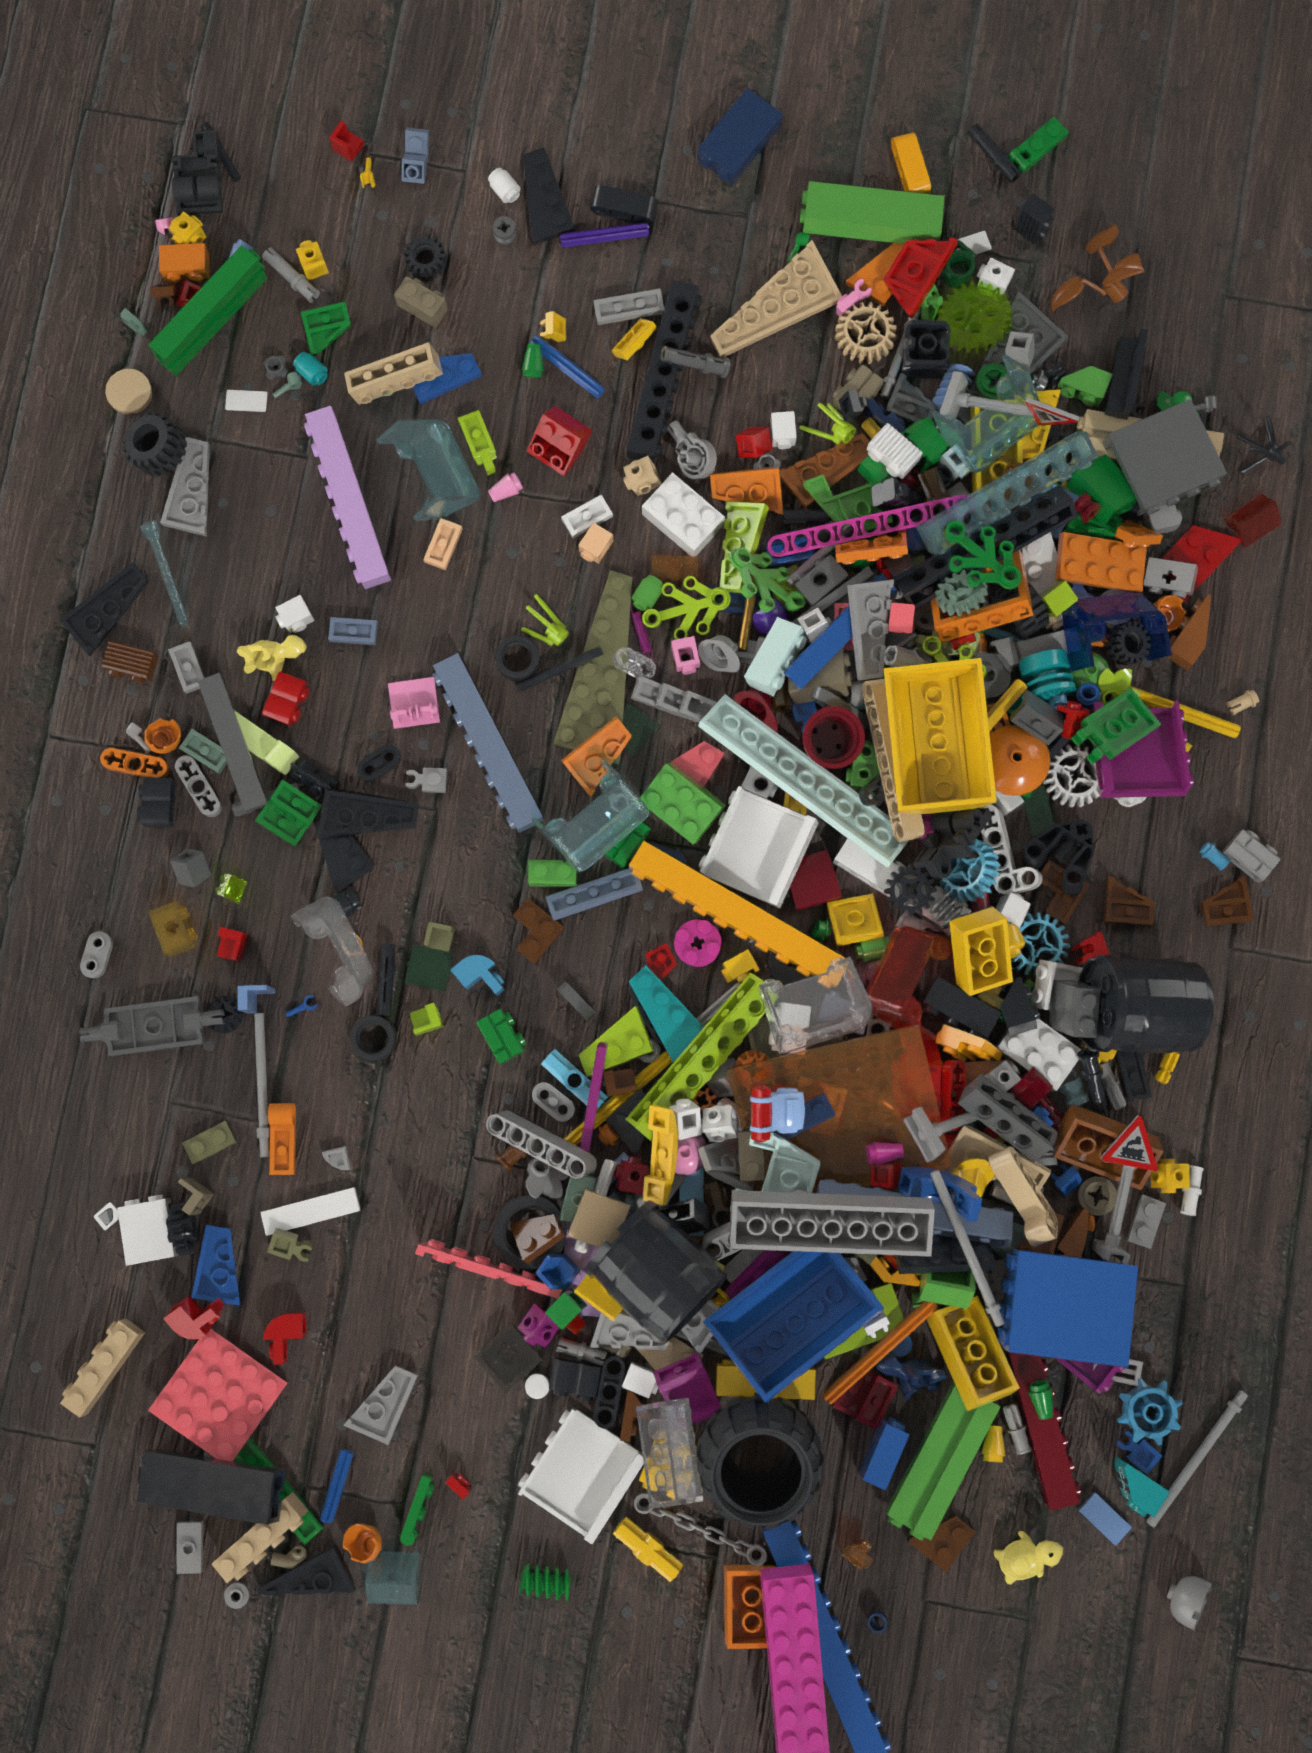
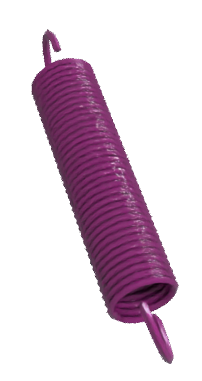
M641 612L631 613L644 655V653L651 652L652 648L642 620Z

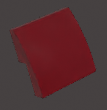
M828 850L803 857L789 888L796 911L842 898Z
M851 1360L847 1370L855 1364L854 1361ZM869 1370L833 1404L829 1405L877 1430L898 1385Z

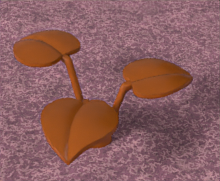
M1116 224L1096 234L1086 246V251L1089 254L1099 250L1109 272L1102 282L1103 288L1087 279L1080 280L1078 276L1073 277L1060 285L1053 294L1050 305L1052 312L1057 307L1078 296L1083 290L1084 284L1097 290L1102 296L1107 294L1114 303L1123 300L1127 296L1129 291L1121 280L1143 273L1144 268L1139 254L1133 253L1121 259L1115 265V269H1112L1104 253V247L1111 245L1117 238L1119 228Z

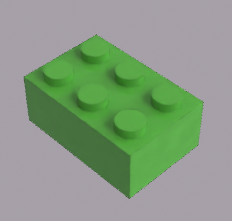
M673 762L664 765L638 800L693 845L700 841L727 806Z

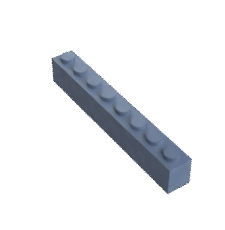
M457 653L433 665L436 672L432 675L438 687L443 685L446 693L442 695L448 707L454 706L457 713L453 714L459 727L464 726L467 733L463 736L468 746L475 747L478 754L474 755L479 767L484 766L488 774L484 777L490 788H496L499 795L495 796L500 808L506 807L509 813L506 819L511 829L516 828L518 833H521L544 821L459 654Z
M831 1179L820 1180L815 1192L819 1194L905 1197L901 1192H889L879 1187L865 1188L855 1183L841 1184ZM932 1201L935 1209L933 1235L957 1238L943 1203ZM981 1207L977 1221L971 1222L958 1213L970 1241L988 1243L990 1247L1006 1249L1012 1241L1013 1212L1005 1211L1003 1208L990 1209Z

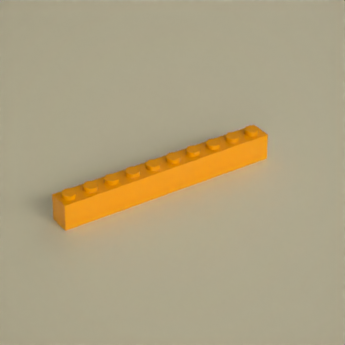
M645 841L642 842L629 864V869L632 870L631 874L640 880L646 878L652 881L651 886L661 892L669 891L673 894L672 898L681 904L688 902L694 906L693 910L698 914L712 916L715 918L713 922L722 928L729 926L735 930L734 934L743 940H747V938L756 942L754 946L766 953L768 950L777 954L775 956L777 960L786 965L789 962L797 966L796 970L807 977L809 974L818 978L817 983L827 989L830 986L833 988L837 986L851 962Z

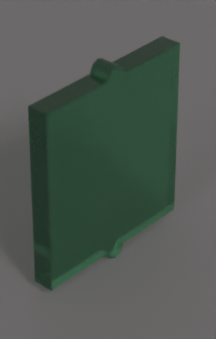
M629 702L624 707L623 725L632 737L624 747V750L636 757L659 726L658 723L646 715L645 711L641 712Z
M413 945L410 960L406 963L408 969L404 983L445 992L449 975L452 974L450 969L454 953Z

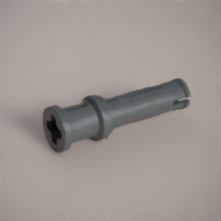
M664 346L661 351V361L700 369L703 374L714 373L718 374L721 378H726L730 370V359L726 357L720 359L713 357L709 353L699 355Z

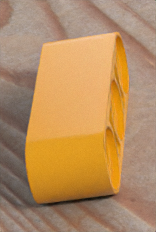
M912 132L891 138L892 152L904 191L931 194V183L916 134Z

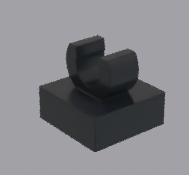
M848 390L839 399L844 421H852L864 411L863 407L869 406L867 397L858 398L857 390Z

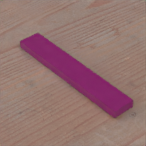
M600 1042L597 1046L580 1148L590 1153L608 1049V1043ZM580 1162V1163H579V1164H580V1167H581V1169L583 1170V1169H584L583 1164H582V1162Z

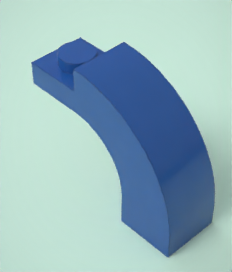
M902 1167L897 1187L898 1191L905 1197L931 1198L932 1201L942 1203L930 1175L936 1169ZM939 1170L956 1211L969 1222L977 1221L982 1198L976 1194L977 1187L959 1176Z

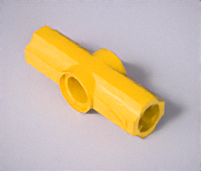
M627 1516L621 1520L614 1530L613 1535L628 1546L636 1558L643 1564L653 1567L669 1582L678 1575L683 1567V1563L665 1549L664 1544L650 1532L646 1533Z

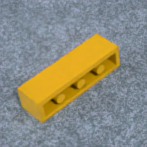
M722 1359V1363H717L716 1396L739 1397L742 1395V1397H752L754 1393H757L731 1359ZM811 1367L806 1373L774 1396V1398L779 1396L784 1399L815 1400V1368Z

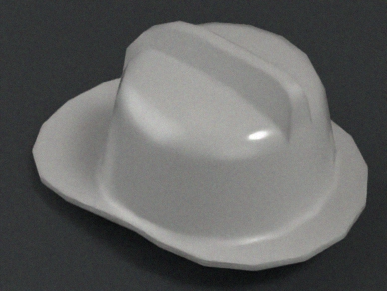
M718 635L711 639L703 640L698 645V653L701 660L712 670L737 672L740 669V661L736 654L738 645L727 636Z

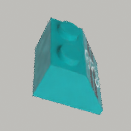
M1116 1456L1114 1460L1121 1494L1128 1500L1126 1505L1143 1517L1148 1513L1154 1518L1170 1492Z

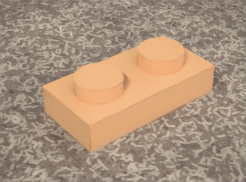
M440 518L423 559L424 562L446 570L463 530L462 526Z

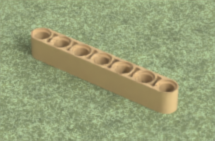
M885 678L865 681L862 686V694L893 835L898 842L922 838L924 835L922 815L898 813Z

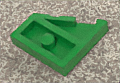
M345 302L301 312L310 352L314 357L351 327Z
M1078 514V517L1069 521L1065 532L1113 540L1117 528L1121 525L1123 519L1117 517L1103 525L1094 516L1090 521L1084 523Z

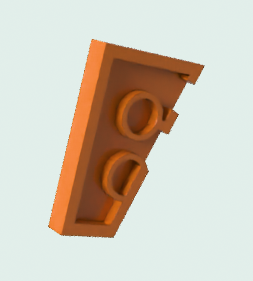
M779 467L710 474L712 498L729 502L765 503L769 507V511L783 515Z

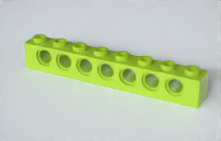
M750 972L628 1115L626 1120L652 1142L653 1130L648 1129L650 1105L670 1108V1106L676 1105V1101L679 1099H689L692 1101L703 1085L712 1078V1075L720 1065L726 1062L732 1051L742 1043L743 1038L758 1024L760 1018L774 1005L779 996L762 979Z

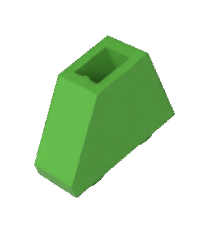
M1089 366L1062 377L1056 390L1061 389L1060 393L1064 397H1074L1082 400L1085 405L1099 407L1113 374Z

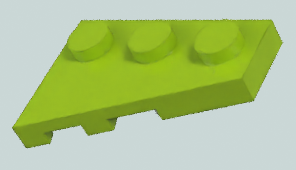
M633 1007L581 1052L579 1057L586 1077L590 1078L593 1073L597 1046L600 1042L608 1043L604 1071L653 1052L654 1049L638 1007Z

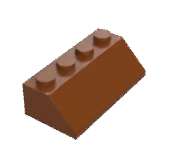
M1071 1104L1060 1123L1053 1156L1120 1182L1123 1165L1102 1161L1100 1157L1128 1125ZM1147 1133L1157 1163L1164 1151L1159 1138ZM1134 1168L1130 1186L1142 1190L1152 1171Z

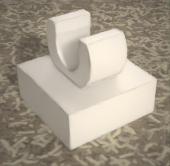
M882 1311L866 1323L863 1328L867 1335L876 1338L875 1332L881 1328L887 1332V1325L890 1323Z

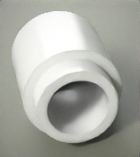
M502 168L495 169L488 177L490 187L504 203L514 202L520 195V186L506 170Z

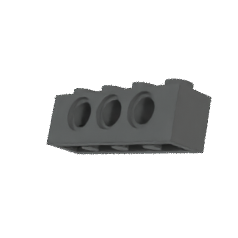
M982 1073L963 1089L958 1104L1033 1162L1053 1148L1058 1132Z

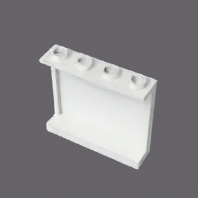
M738 786L737 790L733 791L729 797L728 804L730 806L727 812H723L718 824L720 828L717 834L714 833L710 839L708 854L704 855L700 861V873L780 909L819 822L814 817L799 814L747 792Z
M573 1406L571 1411L566 1409L558 1422L562 1425L557 1433L552 1430L545 1441V1444L548 1445L545 1452L541 1453L539 1451L531 1464L535 1467L530 1475L525 1472L518 1483V1486L521 1487L518 1495H525L584 1536L586 1541L593 1544L643 1466L647 1455L629 1443L620 1441V1437L608 1429L598 1427L592 1418Z

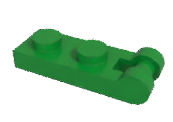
M1053 117L1020 146L1014 148L1009 153V159L1011 162H1015L1019 166L1018 169L1024 174L1068 137L1069 131Z
M424 1472L421 1476L400 1537L402 1544L405 1546L412 1545L418 1536V1531L415 1527L418 1520L423 1521L427 1507L423 1506L426 1496L431 1498L436 1484L432 1482L433 1474Z

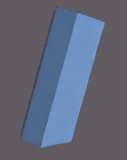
M1094 1491L1077 1509L1115 1546L1132 1528Z

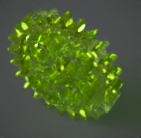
M971 281L970 287L967 288L963 283L961 291L953 288L954 295L946 294L947 301H943L942 309H938L939 318L937 320L946 321L950 324V347L957 344L958 351L966 347L967 353L971 351V348H975L976 353H979L980 347L988 351V344L996 347V339L1003 341V333H1009V325H1012L1010 301H1006L1005 293L1000 295L999 287L993 291L992 284L985 288L983 287V281H981L979 286L975 287L974 282ZM972 301L978 302L977 304H969ZM991 313H992V314H996V315L993 316V317H988V316H987L988 314H991ZM958 317L963 318V319L960 320V321H955V320H954V319H956V318H958ZM974 330H979V331H981V332H979V333H977V334L971 333V332L974 331Z

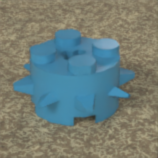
M1139 1378L1136 1388L1130 1390L1127 1394L1120 1393L1119 1397L1123 1401V1415L1117 1421L1118 1423H1127L1133 1429V1442L1137 1443L1146 1436L1151 1439L1153 1438L1159 1446L1162 1445V1437L1169 1434L1171 1429L1180 1430L1181 1426L1176 1422L1178 1418L1177 1408L1183 1403L1182 1400H1173L1167 1394L1166 1381L1163 1380L1154 1387L1146 1385L1143 1379ZM1148 1407H1151V1408L1154 1409L1153 1411L1150 1412V1415H1151L1150 1417H1149L1148 1415H1146V1411L1148 1410Z

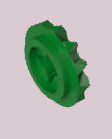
M988 364L977 375V390L982 393V397L1002 399L1012 389V374L1001 364ZM1000 376L998 381L999 387L994 385L989 388L991 382L989 379L994 380Z

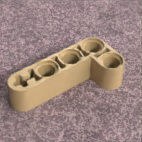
M1010 1146L989 1156V1163L993 1172L1025 1221L1024 1232L1030 1245L1035 1248L1057 1238V1217L1016 1150Z

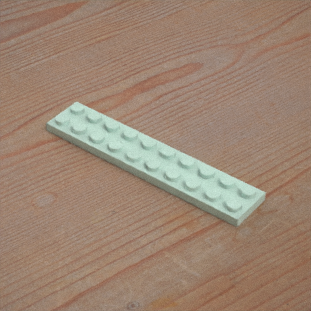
M724 695L700 721L698 727L887 868L908 841L898 842L895 839L890 817L875 805H863L856 791L828 770L815 763L809 756L727 695Z

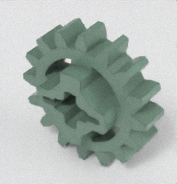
M962 570L961 574L957 575L954 572L951 579L948 577L944 578L945 584H938L940 590L935 591L937 597L935 599L942 612H948L949 616H952L955 612H957L958 616H961L964 611L970 614V609H979L978 603L985 602L984 596L988 595L987 584L981 583L980 586L974 589V587L969 586L967 583L969 573L966 574L965 570ZM971 577L974 581L979 580L977 577Z

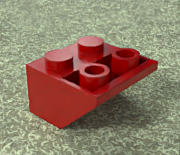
M554 406L542 415L527 448V452L565 476L584 450L593 430L557 406Z

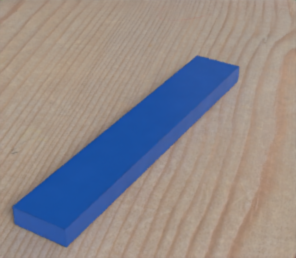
M881 573L872 582L888 579ZM894 586L891 588L890 598L898 591ZM849 605L784 671V674L798 689H802L853 637Z

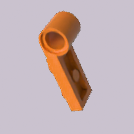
M270 1103L268 1107V1122L270 1125L269 1175H295V1103Z

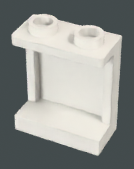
M1040 959L1039 966L1036 969V981L1032 991L1031 1006L1036 1005L1039 1009L1050 1010L1053 980L1078 981L1083 968Z
M162 1194L148 1197L149 1202L140 1203L139 1199L124 1202L125 1206L117 1208L126 1266L179 1256L176 1254L175 1247L173 1248V1243H169L167 1238L166 1219L170 1216L168 1205L171 1203L170 1198L163 1199Z

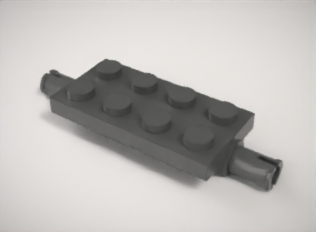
M199 996L105 1008V1019L100 1026L80 1028L79 1032L80 1034H89L80 1036L82 1043L102 1040L107 1044L108 1056H119L205 1044L204 1026L225 1024V1018H215L225 1016L223 1009L202 1012L201 999Z

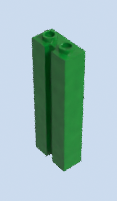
M241 245L148 344L158 362L174 376H177L267 280L266 274L263 271L265 267L259 261L261 258L254 250L249 249L248 251Z

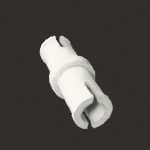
M1189 1165L1190 1188H1182L1184 1195L1181 1214L1196 1216L1198 1196L1202 1194L1200 1189L1202 1172L1204 1170L1202 1167Z

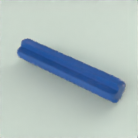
M342 1449L339 1453L320 1515L322 1522L332 1523L353 1457V1452L350 1450Z

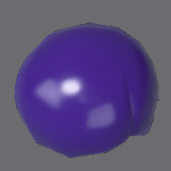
M773 599L775 607L770 612L765 613L760 609L753 614L754 627L762 635H768L777 617L786 621L788 619V612L784 604L777 599Z

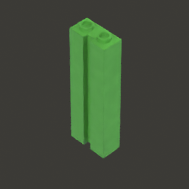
M809 181L808 191L803 190L802 205H806V209H801L800 223H804L803 233L905 244L907 240L924 241L926 239H936V241H940L944 196Z
M954 1381L952 1382L884 1511L886 1515L890 1516L887 1520L888 1522L900 1529L902 1525L911 1529L909 1534L923 1541L924 1537L930 1541L932 1540L1000 1409L999 1405L991 1402L967 1412Z

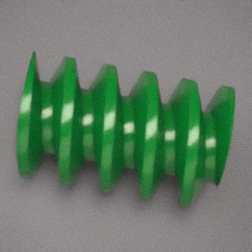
M526 1563L522 1570L519 1596L523 1589H525L527 1597H530L533 1590H535L537 1598H540L543 1591H545L546 1599H550L554 1592L557 1601L561 1599L562 1594H565L566 1602H568L571 1587V1576L568 1568H565L563 1574L560 1575L558 1567H555L553 1573L550 1574L549 1566H546L541 1573L539 1565L536 1564L534 1570L530 1571L529 1563Z

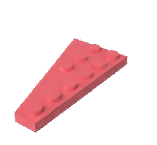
M435 1239L418 1244L415 1254L420 1256L430 1253L433 1254L432 1258L436 1261L451 1264L454 1261L456 1262L455 1266L493 1279L501 1277L509 1284L516 1286L524 1285L529 1290L557 1299L561 1296L563 1290L549 1289L543 1281L535 1279L537 1275L532 1272L523 1270L522 1274L513 1271L514 1267L500 1262L499 1266L491 1264V1259L478 1254L475 1257L467 1255V1250L454 1247L451 1250L444 1248L445 1243Z

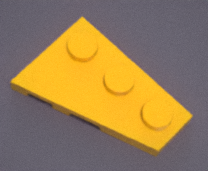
M1061 389L1014 393V400H1021V404L1026 405V398H1031L1056 408ZM1022 415L1023 461L1042 459L1051 425L1039 426L1031 415Z

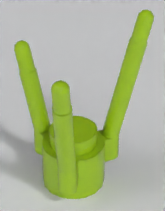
M818 403V407L835 421L832 427L834 436L810 427L799 426L801 430L832 440L837 445L841 441L845 444L850 442L856 433V428L848 421H844L843 416L830 403L827 404L828 408L822 403Z
M535 594L534 598L554 622L551 624L531 606L527 605L526 609L548 627L545 631V634L548 636H543L525 627H522L521 631L546 642L551 647L553 644L560 646L569 634V631L566 630L567 626L556 617L539 595Z

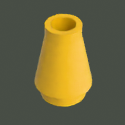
M990 1426L981 1452L983 1454V1461L1003 1463V1457H1006L1001 1426Z

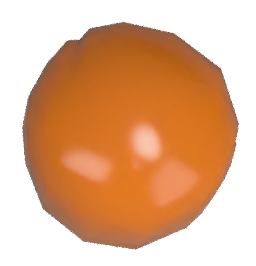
M1174 594L1159 598L1153 603L1150 616L1155 628L1162 632L1175 631L1179 628L1186 614L1182 607L1183 600Z
M159 718L149 724L144 731L145 743L155 753L166 754L174 751L181 740V728L173 719L166 721Z
M356 1523L350 1526L344 1533L342 1545L343 1549L350 1553L351 1560L369 1563L375 1560L381 1551L382 1540L379 1531L374 1526Z

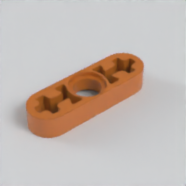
M108 748L100 756L101 764L108 770L145 778H166L170 770L168 763L162 758ZM114 754L116 758L123 760V764L114 761L110 765L107 758L112 757ZM133 758L141 760V766L137 770L129 768V762ZM160 763L163 770L158 771L156 774L154 770L147 768V764L156 767Z

